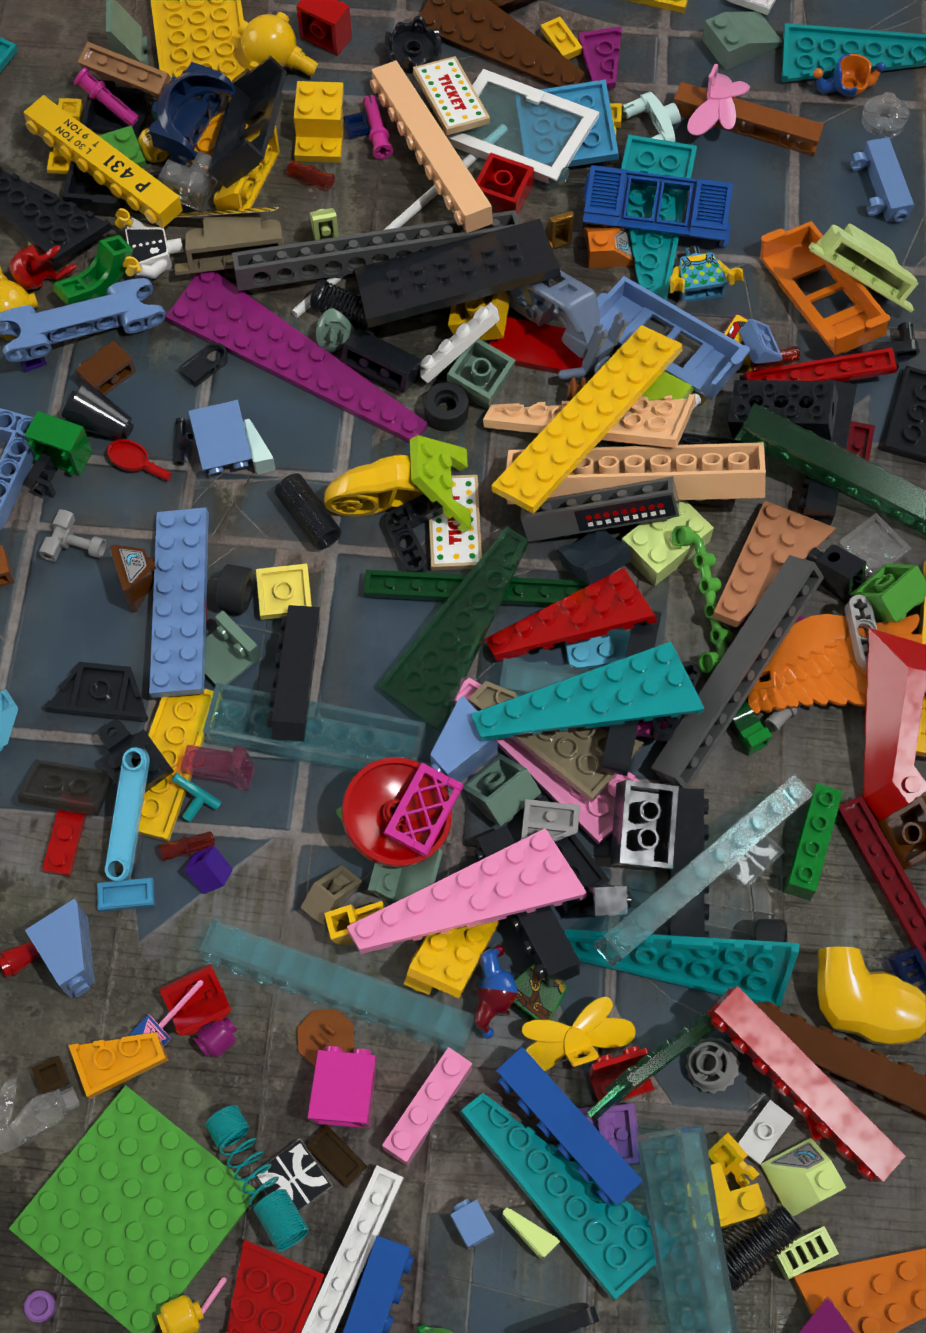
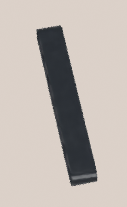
M651 609L658 622L648 624L647 621L634 624V628H631L625 658L655 647L662 611ZM639 720L610 725L600 771L628 776Z

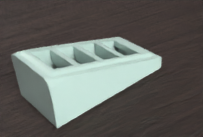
M246 419L244 427L255 473L262 474L274 471L275 464L272 454L250 419Z

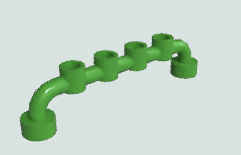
M687 525L676 526L672 531L673 543L678 547L689 546L692 543L696 551L694 565L699 568L701 574L699 589L702 593H705L707 605L704 612L711 621L710 640L716 644L717 653H702L698 664L703 673H712L727 650L726 643H729L732 639L731 630L723 628L721 621L712 618L718 604L715 593H718L721 589L720 580L716 577L712 578L710 568L714 567L716 563V558L713 553H706L703 540L698 534L693 532L691 527Z

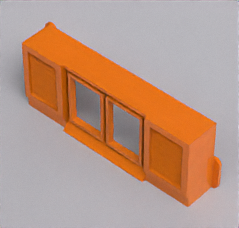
M812 221L786 232L784 229H777L761 237V261L778 281V285L812 329L820 335L834 355L848 352L886 335L890 316L885 313L864 285L810 252L809 245L811 242L816 244L823 237ZM825 268L837 282L805 296L794 280ZM843 290L854 306L823 319L812 302Z

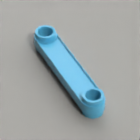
M137 747L128 749L122 758L105 865V873L113 881L128 879L133 869L150 763L148 753L144 749ZM135 753H139L141 757V762L137 767H134L131 761ZM118 861L123 865V873L120 876H117L114 871V866Z

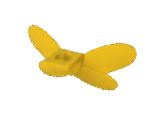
M609 997L597 998L587 1005L578 1015L572 1027L546 1019L532 1020L526 1022L522 1027V1033L525 1037L536 1040L525 1050L544 1071L554 1066L564 1055L573 1067L599 1058V1055L594 1047L616 1048L625 1046L635 1038L636 1031L634 1025L628 1020L606 1018L613 1007L612 1000ZM581 1054L587 1055V1056H585V1057L578 1058V1055H581Z

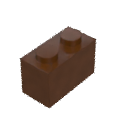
M113 340L108 345L100 348L91 358L84 360L76 368V372L80 381L82 379L88 381L102 394L107 395L136 373L133 359Z

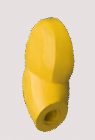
M398 454L379 459L372 464L355 467L333 479L324 492V503L326 509L339 515L350 517L373 516L392 507H398L424 493L411 481L410 455Z

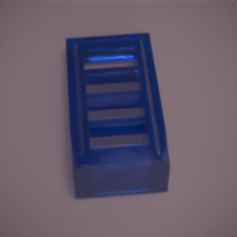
M918 947L907 948L888 958L898 978L910 984L923 979L925 983L918 986V988L922 992L926 990V963ZM911 958L913 962L903 967L902 962ZM915 969L918 970L919 973L908 978L906 973Z

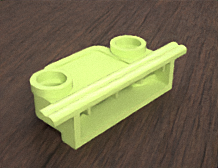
M848 224L844 230L836 225H831L816 244L811 242L809 245L810 252L906 311L913 312L912 304L905 299L918 285V281L909 271L899 265L894 252L880 241L856 226Z

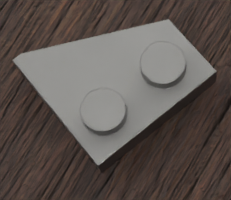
M526 799L521 840L545 828L554 842L577 834L580 805Z

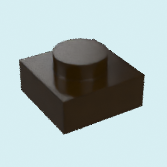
M59 1055L32 1067L43 1096L71 1084Z

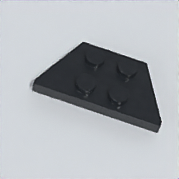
M78 662L71 671L70 677L65 679L59 686L60 691L52 701L48 700L45 704L47 712L148 721L132 668L128 666Z

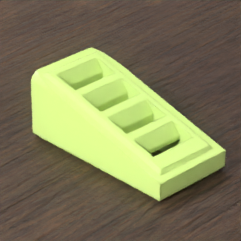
M506 1208L502 1212V1218L540 1260H543L560 1243L558 1238L512 1209Z
M825 1226L797 1239V1241H793V1244H789V1248L785 1247V1251H781V1255L777 1254V1258L774 1259L787 1281L839 1253ZM819 1235L828 1250V1253L824 1255L815 1239ZM810 1241L818 1258L813 1259L805 1244L806 1242ZM800 1246L808 1263L803 1264L795 1249L796 1247ZM786 1252H791L798 1268L793 1269Z

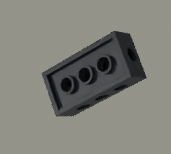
M735 380L728 417L732 438L832 440L838 402L835 381Z

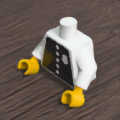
M120 208L116 212L115 216L117 219L115 220V225L118 228H123L127 225V229H125L127 243L133 248L132 257H126L123 263V267H127L125 272L128 276L134 275L135 279L144 277L156 279L164 271L172 267L170 254L184 252L181 238L167 240L164 228L145 224L134 218L130 219V213L126 209Z

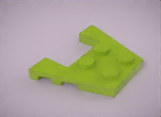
M419 435L411 438V481L432 502L438 501L443 506V513L449 519L453 517L459 523L457 528L461 532L465 533L470 530V510L453 499V480L451 476V466L459 471L468 467L467 449Z

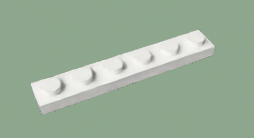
M376 1165L301 1333H336L368 1261L376 1236H379L404 1178Z

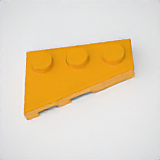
M156 1032L126 1036L110 1041L99 1040L89 1044L68 1045L86 1096L90 1099L168 1061L160 1036Z

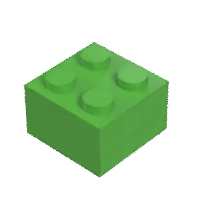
M886 563L850 595L851 597L863 595L868 598L872 604L875 620L896 623L903 620L910 609L924 601L926 596V579L917 565Z

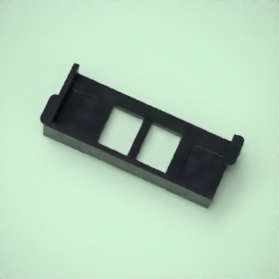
M271 56L251 71L247 68L232 80L236 93L233 98L229 97L208 168V172L226 188L259 166L260 161L265 157L269 138L273 136L283 98L281 92L287 71ZM267 106L265 115L245 129L247 121ZM261 127L258 137L251 142L244 140Z
M98 80L103 81L106 89L140 116L132 127L138 141L143 131L149 106L146 92L137 88L116 87L114 81ZM88 93L81 120L83 125L91 131L108 133L128 127L124 121L112 113L105 105L97 99H91ZM71 160L62 194L63 201H71L77 205V208L85 212L89 210L94 215L113 217L118 209H124L125 200L123 198H117L104 184L100 185L92 176H83L84 172Z

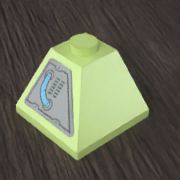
M812 1138L760 1164L781 1205L793 1217L846 1188L830 1158Z

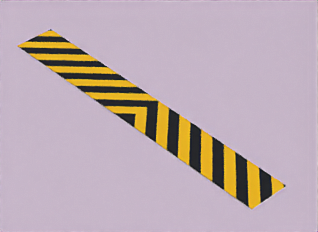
M279 207L180 213L176 217L275 211Z

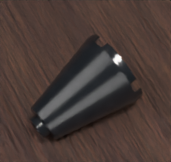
M83 379L79 381L77 385L81 388L78 392H71L63 409L62 417L66 418L64 420L83 426L87 432L115 439H123L124 436L128 438L134 428V424L131 423L132 417L88 381Z

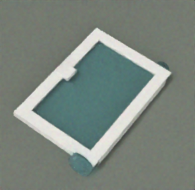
M483 69L472 86L490 116V124L446 135L439 120L437 121L454 148L487 160L490 153H494L534 167V179L547 184L550 182L557 184L559 181L566 182L570 172L567 167L598 120L599 112Z

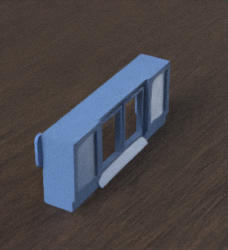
M625 276L621 278L608 294L601 293L597 297L600 314L599 323L603 324L602 331L607 329L609 332L614 317L618 313H623L621 320L628 319V325L625 327L617 344L619 348L641 325L644 326L651 317L672 328V331L666 337L675 340L681 333L701 345L683 368L672 362L665 372L692 385L693 390L710 400L719 393L740 368L744 358L750 351L747 345L740 344Z

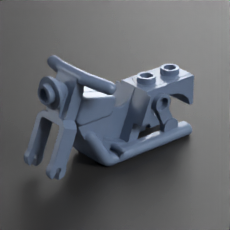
M561 270V277L553 278V280L558 282L554 286H552L551 279L542 281V283L538 282L508 290L509 307L536 323L537 327L549 323L559 316L565 321L567 327L562 336V342L578 357H584L580 368L559 371L558 377L561 380L571 379L572 376H575V378L584 377L593 371L596 374L611 358L610 355L613 353L614 347L618 344L625 327L628 325V319L621 320L623 313H618L614 317L609 332L607 329L602 331L603 324L599 323L600 314L595 291Z

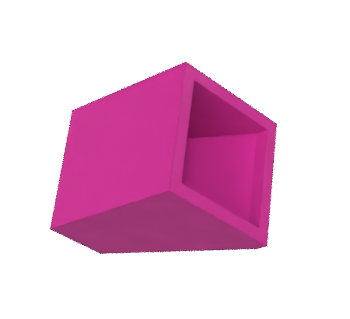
M326 1046L325 1051L318 1050L308 1119L312 1124L370 1129L377 1064L376 1055H371V1050L354 1049V1053L342 1052L343 1048Z

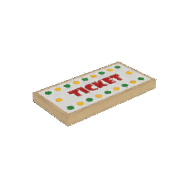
M456 56L413 67V74L446 135L490 124V116Z
M452 476V494L455 501L470 510L471 529L465 533L461 532L457 528L459 523L453 517L449 519L444 513L429 520L431 571L482 569L478 476ZM430 500L428 501L431 509H433L434 506L432 505V502Z

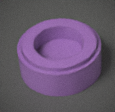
M42 1290L31 1293L24 1304V1312L27 1318L37 1323L48 1321L56 1311L55 1298L50 1293Z

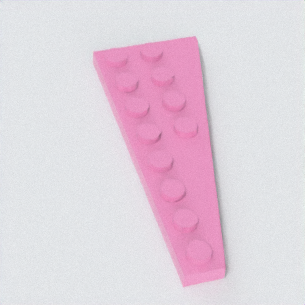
M468 678L450 693V699L456 704L458 699L464 696L468 701L481 684ZM512 738L498 739V746L514 762L527 768L535 783L555 803L580 805L578 825L598 845L613 831L616 783L624 780L640 781L630 772H628V776L617 774L591 803Z
M545 828L347 926V930L360 954L392 947L394 943L410 939L417 941L421 940L423 936L439 932L440 934L449 933L451 929L463 926L470 928L506 919L508 915L524 911L531 913L535 912L537 908L549 905L555 907L562 905V902L577 898L583 900L587 898V892Z

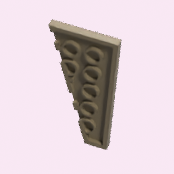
M485 681L468 699V702L477 711L519 696L516 695V692ZM584 726L568 728V731L562 732L552 730L544 731L538 735H533L532 733L513 735L512 739L591 803L617 775L600 771L609 731L602 728L585 729ZM635 739L631 759L643 747L644 742Z

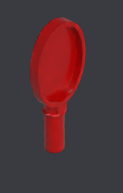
M119 439L113 441L108 446V458L118 468L131 472L145 470L165 481L171 479L172 472L155 465L154 462L151 463L147 451L137 442Z

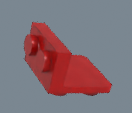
M211 964L159 989L170 1012L199 980L203 981V985L172 1017L179 1036L192 1035L198 1032L201 1026L211 1021L215 1023L223 1020L231 1011L227 997Z

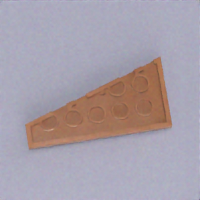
M764 500L712 618L737 628L752 613L754 607L757 606L767 587L772 583L788 556L791 555L806 560L809 552L814 547L819 549L821 544L834 534L836 528Z

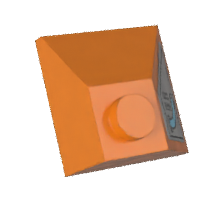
M610 226L584 227L588 269L634 266L628 229Z

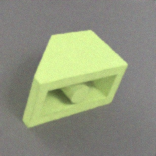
M333 208L309 212L314 240L339 237L337 215Z

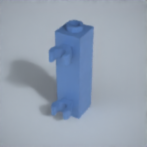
M890 138L867 141L863 152H856L852 155L854 161H851L850 165L853 171H859L866 167L877 197L869 199L870 206L866 207L868 215L874 216L883 212L886 223L902 222L909 219L914 203Z

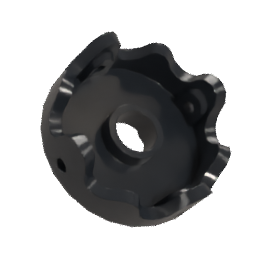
M421 16L414 17L410 23L398 22L392 33L388 31L385 33L386 56L389 62L397 61L405 73L413 74V67L439 61L442 52V40L437 28L430 29ZM413 47V48L419 49V50H418V51H415V52H411V51H409L408 49H410V48Z

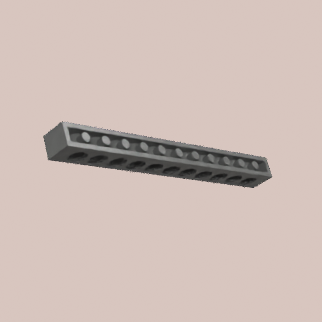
M516 210L493 213V224L466 233L462 225L459 226L455 219L235 252L232 253L237 288L238 291L352 274L355 273L354 268L520 223Z

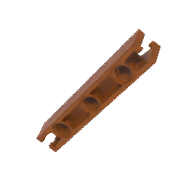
M681 82L673 101L679 110L680 117L690 119L692 114L708 100V89ZM732 97L736 110L734 127L732 129H725L719 119L713 126L813 157L824 128L822 123Z

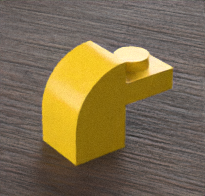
M383 901L355 909L352 905H347L324 913L331 940L339 945L354 944L348 933L347 926L385 908Z

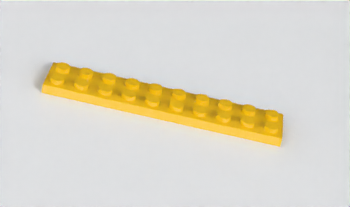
M641 325L491 485L492 492L534 514L682 352V344Z

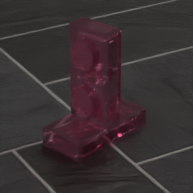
M187 745L180 770L184 774L231 781L235 783L238 790L249 791L255 765L245 747L234 745L233 751L228 752Z

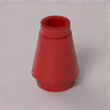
M32 941L1 952L0 970L6 978L11 975L15 977L36 957L40 956Z

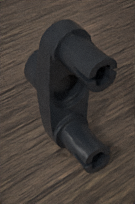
M906 322L898 325L900 341L866 343L850 350L851 354L892 347L898 370V362L910 360L920 353L919 343L915 340L914 325L912 322H908V328L906 327Z

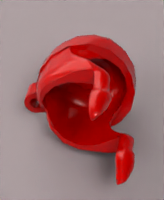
M29 245L15 254L9 267L13 278L25 290H35L42 287L44 279L59 280L63 276L72 273L76 269L77 264L67 265L56 273L48 259L55 257L61 246H55L46 254L41 255L37 252L34 245Z

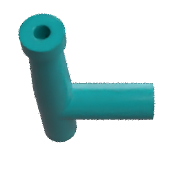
M176 772L171 778L173 783L176 782L195 797L182 815L187 821L191 822L204 803L214 810L219 808L222 801L180 776V773Z

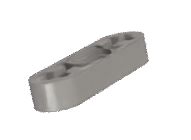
M855 595L845 605V615L856 663L866 670L867 657L864 654L868 652L867 645L869 644V639L859 635L858 627H864L867 630L868 628L877 630L870 600L863 595Z

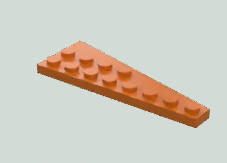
M926 1248L802 1273L793 1277L811 1316L825 1298L828 1297L833 1301V1304L843 1318L849 1323L854 1333H896L926 1317Z

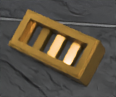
M573 211L549 218L545 232L548 240L553 245L552 249L571 244Z

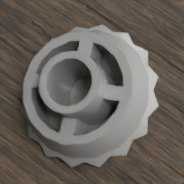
M709 1037L708 1039H701L696 1045L692 1046L691 1052L687 1055L685 1067L688 1071V1078L692 1080L694 1087H699L703 1092L709 1091L715 1094L717 1091H725L727 1086L734 1084V1078L739 1075L738 1067L741 1063L737 1059L738 1052L733 1050L731 1043L725 1042L722 1038L715 1039Z

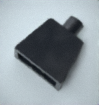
M831 545L825 552L814 547L807 555V560L815 562L824 576L820 584L845 604L852 598L850 594L864 583L867 562L837 545Z

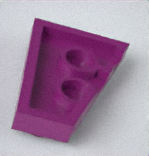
M622 26L578 33V41L583 47L582 55L590 82L606 80L607 90L616 87Z

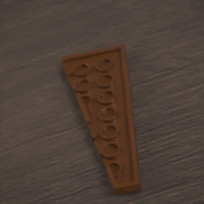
M427 0L420 14L430 29H438L441 40L552 87L580 84L585 78L584 71L490 0Z

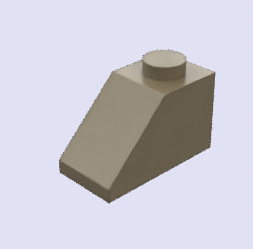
M341 865L313 884L301 909L308 913L312 919L323 924L326 922L324 913L343 907L363 881Z

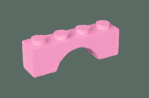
M448 1047L383 1143V1150L408 1167L442 1110L451 1098L457 1094L471 1073L472 1063Z

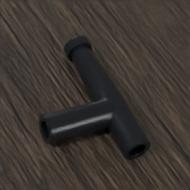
M176 418L174 464L182 466L184 465L185 449L193 442L195 436L192 432L185 434L184 418Z

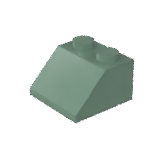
M499 755L467 781L462 789L480 811L500 827L504 823L511 821L514 815L525 807L526 799L534 800L541 794L528 769L503 755Z

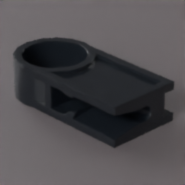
M217 342L206 345L179 366L182 370L181 374L196 388L227 364V350L224 345ZM213 351L224 353L223 357L217 361L207 358Z

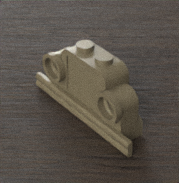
M259 212L208 215L203 219L204 228H195L186 233L185 248L188 262L175 264V274L184 275L234 268L232 253L285 245L281 224L273 219L261 221Z

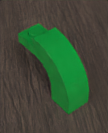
M120 235L100 240L96 257L91 265L74 277L55 282L53 291L66 305L105 296L107 289L119 282L125 274L127 267H123V263L126 257H132L133 248Z

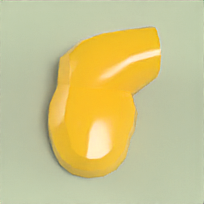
M825 947L818 950L817 995L819 1009L833 1030L855 1034L872 1044L888 1046L909 1044L919 1040L926 1033V995L917 986L902 981L897 976L884 971L869 972L858 948Z

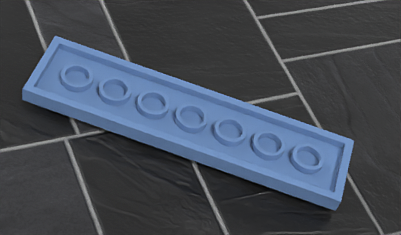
M207 508L157 512L156 569H154L149 694L152 698L204 693L209 512Z

